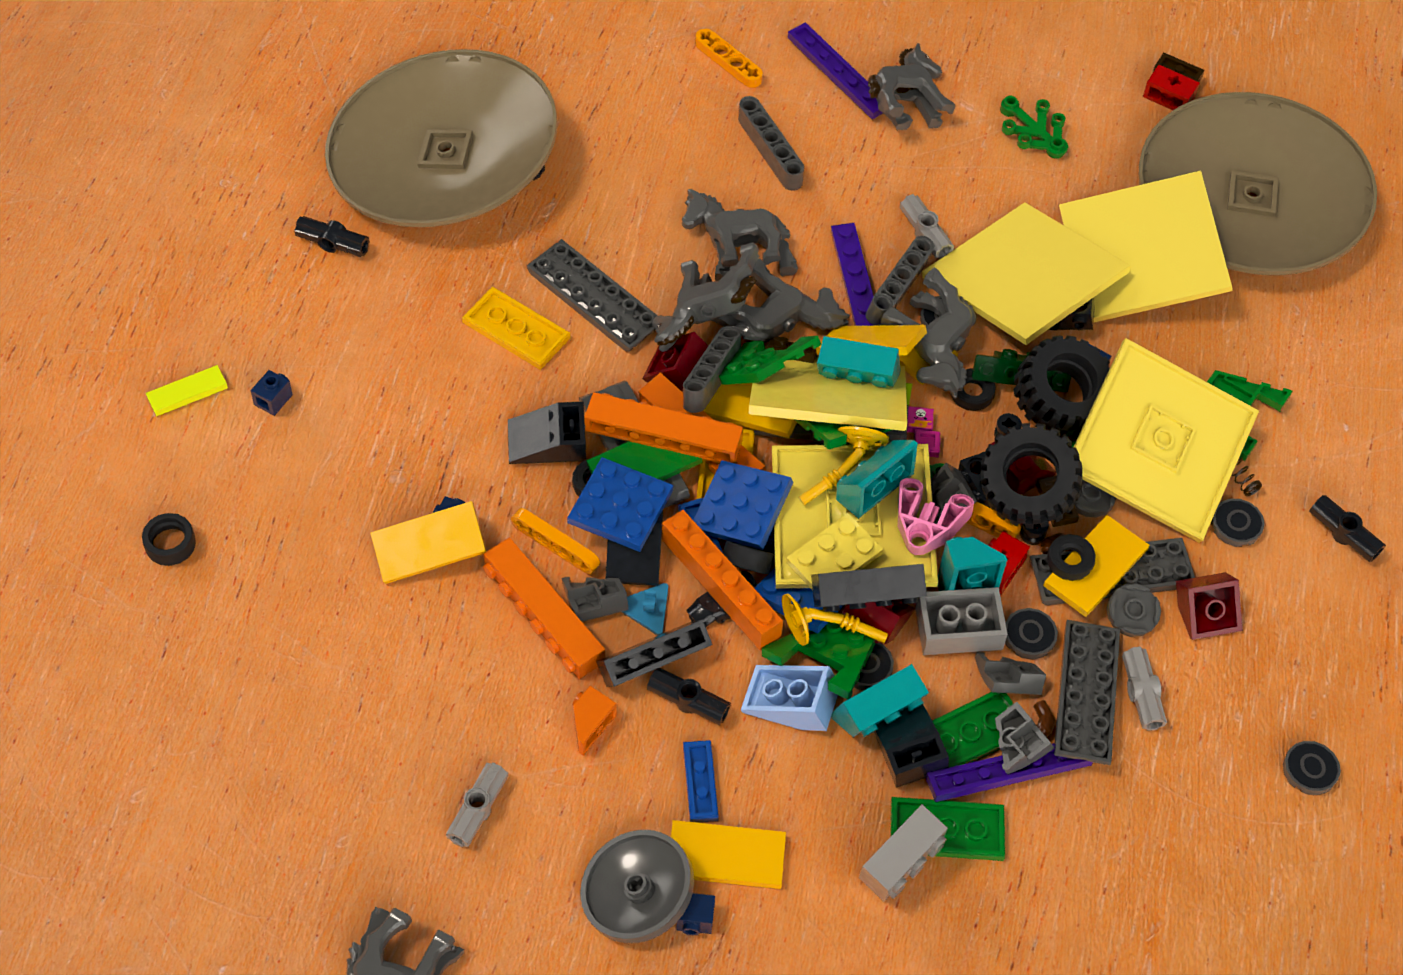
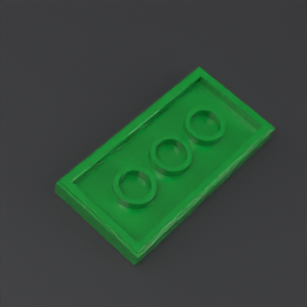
M630 441L586 460L591 473H593L601 457L662 481L703 463L702 458Z
M990 692L932 720L949 756V768L975 762L1000 750L998 742L1000 736L996 729L995 718L1014 704L1007 693Z
M902 797L891 798L890 837L923 805L948 828L944 836L947 840L943 844V848L935 856L1004 861V805L945 800L935 802L931 799Z

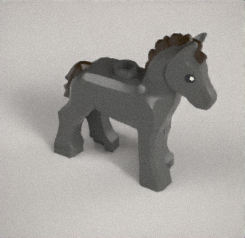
M917 43L914 48L905 49L904 52H901L899 55L901 66L882 67L877 74L871 75L868 79V87L870 88L868 93L870 97L877 99L878 109L891 120L896 130H907L913 121L910 115L903 112L904 107L897 100L913 101L925 119L928 128H938L943 123L941 119L942 113L937 110L953 114L956 107L955 103L940 93L938 87L933 82V79L939 78L942 74L941 67L933 62L926 53L921 51L920 44Z
M749 243L741 246L739 262L737 265L731 266L730 271L720 281L712 282L709 273L703 274V277L699 279L698 265L693 260L681 263L680 267L684 280L678 294L674 313L672 316L659 315L652 321V325L657 333L654 341L660 345L659 350L661 352L672 347L678 338L685 335L693 324H700L718 317L734 314L744 306L748 293L757 281L754 276L749 277L753 273V267L760 257L758 254L759 248L756 244Z

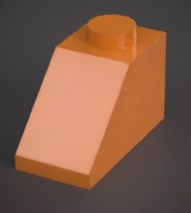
M589 686L584 693L580 692L572 703L578 751L581 755L588 751L617 716V703L592 686Z

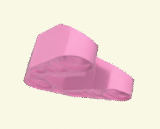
M913 478L902 479L899 486L897 527L909 552L914 555H924L945 545L946 541L951 540L972 516L973 499L964 494L952 495L948 503L945 504L938 523L935 524L934 522L940 508L935 506L934 502L925 503L919 518H916L919 504L922 500L923 484ZM906 488H915L917 491L908 490ZM962 503L967 505L968 507H962L956 504ZM915 537H921L926 541V544L916 546L911 540Z

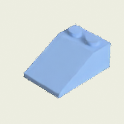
M756 665L741 711L744 714L799 730L827 731L838 696L828 690V681L835 675L830 666Z

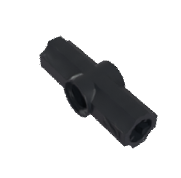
M300 216L294 230L295 236L316 242L320 248L330 253L340 250L361 257L366 255L370 243L369 237L349 231L343 224L335 220L324 223L309 217Z
M1322 495L1309 510L1312 515L1332 530V536L1336 542L1350 545L1369 562L1376 559L1386 547L1381 540L1362 526L1363 522L1358 514L1345 512L1326 495Z
M660 667L654 670L647 684V690L677 704V707L682 712L695 713L718 725L724 722L731 708V702L702 689L696 680H684ZM692 694L695 697L685 698L683 695Z

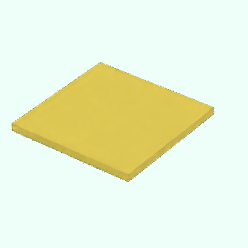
M1201 171L1059 204L1065 227L1130 265V272L1094 297V322L1232 291V284Z
M1024 202L923 270L922 278L924 279L926 274L935 267L951 285L957 288L959 298L962 296L964 300H967L968 305H972L974 312L1027 345L1130 272V265Z
M1125 338L1074 445L1082 462V480L1200 543L1204 540L1259 410Z
M818 357L814 363L786 360L783 362L784 368L761 382L752 383L748 412L750 415L905 431L907 428L905 366H900V375L893 387H877L872 383L862 381L860 383H853L839 377L835 379L826 378L818 373Z
M928 444L917 445L914 474L910 477L919 480L923 484L922 500L919 504L916 518H919L924 504L932 502ZM824 445L772 446V473L791 477L794 482L774 525L776 589L810 588L786 563L787 557L847 513L883 548V554L863 569L924 564L926 587H937L936 549L924 555L910 553L897 527L899 487L859 519L836 500L837 486L834 485L832 490L827 489L806 505H803L800 501L799 496L821 482L823 476L828 477L827 474L829 472L832 474L833 469L837 470L855 451L853 445H843L830 450ZM881 446L869 447V450L865 452V455L851 469L847 476L855 471L862 461H867L874 456L877 449ZM906 488L908 490L917 491L915 488ZM915 537L911 540L916 546L926 544V541L921 537Z

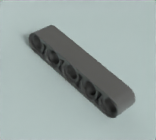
M753 96L743 97L739 102L738 121L781 184L788 190L800 189L803 184L804 164L759 100Z
M917 236L878 289L865 314L866 319L871 324L882 325L880 323L883 314L892 306L897 307L921 273L935 247L934 242L929 237Z
M725 326L718 331L683 383V407L686 411L691 413L703 411L722 384L719 375L741 348V330L738 327Z

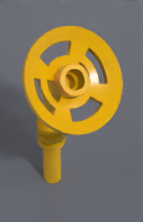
M845 426L838 428V431L847 434L846 442L853 444L855 451L837 470L833 469L832 474L829 472L827 474L828 477L823 476L821 482L799 496L802 504L806 505L827 489L832 490L833 485L837 486L838 481L851 471L865 455V452L869 450V447L885 445L889 442V437L880 431L865 427Z
M790 594L782 596V608L785 619L793 636L802 646L809 643L808 623L812 622V619L840 624L841 628L845 626V630L851 629L852 633L857 631L882 643L887 639L888 633L861 622L858 617L854 619V615L849 617L847 612L841 614L823 612V610L815 608H801L799 603Z

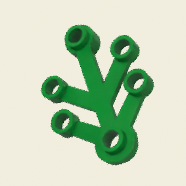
M1006 96L1002 100L1000 112L1007 117L1016 116L1026 125H1016V122L1010 119L1005 120L1002 124L1001 130L1005 135H1019L1017 140L1019 148L1046 150L1048 156L1055 159L1063 157L1068 151V143L1062 138V127L1066 120L1063 114L1055 113L1052 116L1053 136L1046 131V118L1050 108L1049 101L1045 99L1037 101L1035 107L1037 112L1036 122L1019 107V101L1016 97ZM1031 136L1039 137L1041 140H1032Z

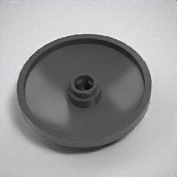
M653 830L627 832L613 838L602 846L587 865L580 890L582 908L590 923L605 937L622 943L648 941L668 931L686 911L693 894L694 871L685 851L668 835Z

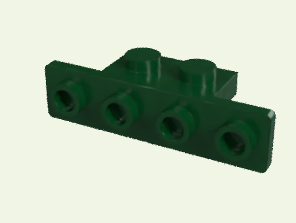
M1003 349V352L994 351L993 356L978 354L975 357L972 378L980 381L1015 385L1014 378L1018 373L1017 369L1030 352H1027L1026 355H1021L1015 350ZM1047 371V380L1053 391L1068 392L1071 376L1061 371Z

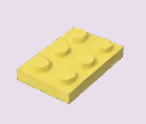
M847 513L789 555L786 563L813 590L812 574L862 570L883 554V548Z

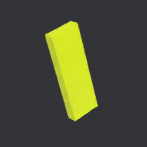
M218 365L149 391L146 393V396L157 417L225 390L228 386Z

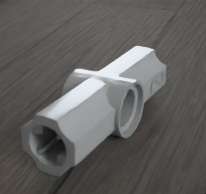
M914 194L906 196L900 202V209L914 227L915 237L926 236L934 242L935 247L932 254L935 258L941 259L953 251L954 245L939 226L937 214L929 211L918 196Z
M1133 647L1124 651L1122 658L1128 676L1127 690L1131 702L1136 704L1142 729H1147V731L1157 730L1167 723L1160 699L1161 684L1159 677L1153 675L1146 649Z
M493 762L486 763L474 786L465 793L464 803L446 833V837L460 847H469L482 822L490 816L491 806L509 776L508 772L500 765ZM475 802L484 803V805L479 808L471 806Z

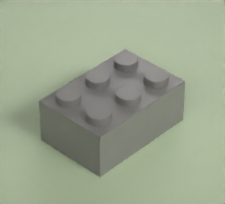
M999 587L926 592L927 596L918 597L915 611L923 655L1003 650L1008 634Z
M921 805L862 866L859 879L883 902L889 896L895 899L905 888L906 878L908 876L911 878L916 877L924 868V864L927 862L926 857L929 855L933 858L943 848V844L947 840L944 836L948 828L925 806Z

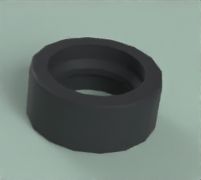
M165 513L151 519L143 529L142 541L146 554L159 565L171 566L180 564L188 559L194 551L196 540L192 525L185 517L179 514ZM176 529L184 533V540L172 549H158L153 544L156 536L165 530Z
M730 541L725 542L723 554L736 567L763 574L770 573L774 554L771 552Z

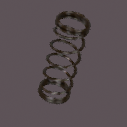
M1243 458L1238 459L1239 462L1236 465L1241 463ZM1249 466L1242 468L1237 474L1231 475L1235 476V483L1241 484L1240 489L1245 496L1255 494L1262 487V483L1256 480L1246 486L1244 490L1242 489L1243 484L1251 480L1255 474L1249 475L1243 482L1236 481L1237 476L1244 473Z

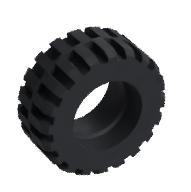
M1061 335L1053 336L1051 340L1045 339L1038 346H1035L1017 369L1018 373L1014 378V384L1016 385L1014 396L1019 398L1017 405L1020 410L1025 411V418L1028 421H1034L1036 428L1037 424L1040 423L1046 425V430L1050 431L1051 428L1059 430L1062 437L1080 434L1110 369L1108 366L1109 360L1106 356H1101L1099 353L1101 350L1096 346L1094 348L1089 346V342L1083 339L1077 341L1074 336L1067 335L1065 339ZM1047 371H1061L1074 378L1081 388L1083 401L1071 402L1059 397L1048 383Z
M1030 423L1022 424V429L1016 430L1015 426L1007 429L1006 435L1003 436L1000 433L994 438V445H988L985 450L986 456L982 458L981 483L988 505L992 510L995 509L997 511V516L1005 520L1007 518L1010 520V524L1017 527L1019 523L1025 524V528L1033 529L1034 524H1041L1042 528L1049 526V521L1051 520L1055 522L1063 519L1065 512L1069 513L1074 508V502L1078 501L1081 494L1082 462L1079 459L1077 448L1072 447V441L1067 436L1061 437L1059 430L1051 428L1050 431L1046 430V425L1040 423L1037 424V428H1030ZM1040 456L1055 466L1057 479L1054 486L1046 493L1039 496H1023L1009 487L1006 478L1008 468L1022 457Z

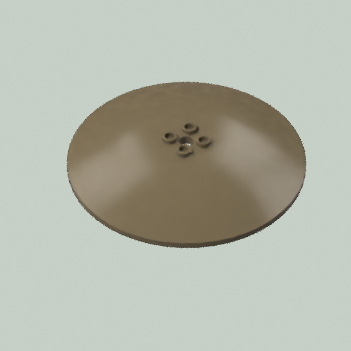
M469 49L446 50L420 55L398 63L377 74L356 90L341 107L332 122L326 140L325 160L329 177L336 191L351 207L374 220L405 227H434L465 221L493 210L507 202L524 189L540 172L556 140L558 124L555 103L549 89L535 72L507 56ZM446 148H451L450 150L443 152Z
M1230 92L1205 96L1181 105L1166 115L1152 129L1142 148L1139 160V185L1201 171L1226 266L1228 269L1258 275H1289L1326 266L1347 254L1359 243L1368 230L1376 210L1377 185L1374 172L1357 142L1337 123L1322 113L1296 101L1279 96L1253 92ZM1249 192L1255 193V194L1257 195V197H1252V196L1248 195L1247 193H1249Z

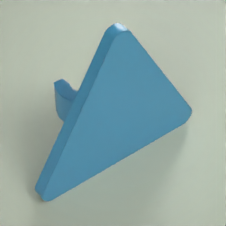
M663 583L628 596L629 610L622 611V613L657 636L663 634L668 584Z

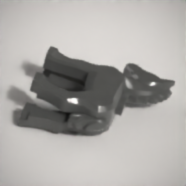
M688 189L687 193L689 196H687V201L685 202L687 211L682 218V226L685 229H693L699 224H705L711 241L717 250L719 260L715 269V281H720L730 271V267L737 265L739 262L735 247H741L749 243H759L765 247L766 251L763 253L762 261L766 265L779 261V270L782 276L795 275L797 273V261L789 250L788 242L784 240L790 237V231L786 229V226L777 216L761 208L725 211L722 208V204L717 202L715 197L712 198L711 195L699 194L693 189Z
M759 258L750 276L756 278L755 284L769 298L760 308L744 304L734 314L711 320L723 327H738L741 330L743 339L766 343L772 338L779 337L785 331L790 332L798 321L805 322L806 324L809 323L814 328L819 327L822 330H831V328L836 329L840 326H847L849 321L846 319L850 315L845 313V310L839 308L831 289L826 287L820 289L818 299L814 301L799 289L786 284L780 278L772 275L767 269L765 262Z
M934 267L926 274L923 284L935 290L942 299L920 291L910 299V305L913 307L928 309L939 316L926 326L927 334L914 347L919 356L931 365L920 368L916 373V378L920 383L931 384L944 389V391H950L956 399L957 392L962 391L966 384L967 371L963 368V363L952 352L954 350L958 352L964 346L970 329L976 322V314L972 305H968L967 300H964L962 296L959 298L957 288L951 285L940 271ZM893 306L883 314L880 323L882 325H920Z
M375 907L373 912H371L367 931L361 938V945L353 942L352 947L348 949L350 958L346 959V974L442 975L450 964L456 962L464 954V949L453 946L455 939L447 933L437 930L416 970L384 961V951L387 943L399 931L407 929L412 923V918L407 913L396 908L388 912L382 908Z

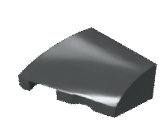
M945 463L931 478L932 502L940 508L934 522L935 524L938 523L944 506L952 495L964 494L970 496L974 504L977 502L961 471L950 464ZM962 503L956 504L958 506L968 507L967 505Z
M570 577L562 578V584L571 610L582 622L629 610L627 592L619 578L597 579L587 577L584 583H571Z
M976 652L975 660L978 670L991 692L1042 695L1046 674L1036 664L1016 661L1006 657H1002L1000 661H992L983 652Z
M1015 702L995 718L996 729L1000 736L998 740L999 748L1002 751L1004 762L1002 768L1007 774L1030 765L1054 749L1051 742L1035 725L1018 702Z

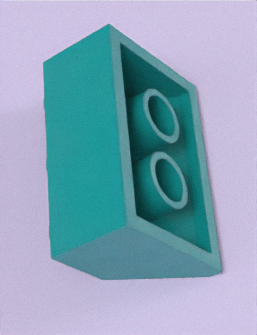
M827 336L823 337L817 361L819 374L829 379H835L836 377L844 378L853 383L868 382L877 387H893L901 371L899 349Z
M892 440L886 446L878 448L874 456L867 461H862L855 471L848 476H843L838 481L836 500L859 519L899 487L902 479L910 478L914 474L918 443L915 440Z
M955 537L947 540L938 572V590L949 591L999 587L1007 563L1006 555L974 537Z
M911 664L844 701L832 712L831 717L852 737L860 733L866 737L878 729L876 724L883 720L889 724L901 716L899 711L907 707L909 711H912L924 703L922 698L929 692Z

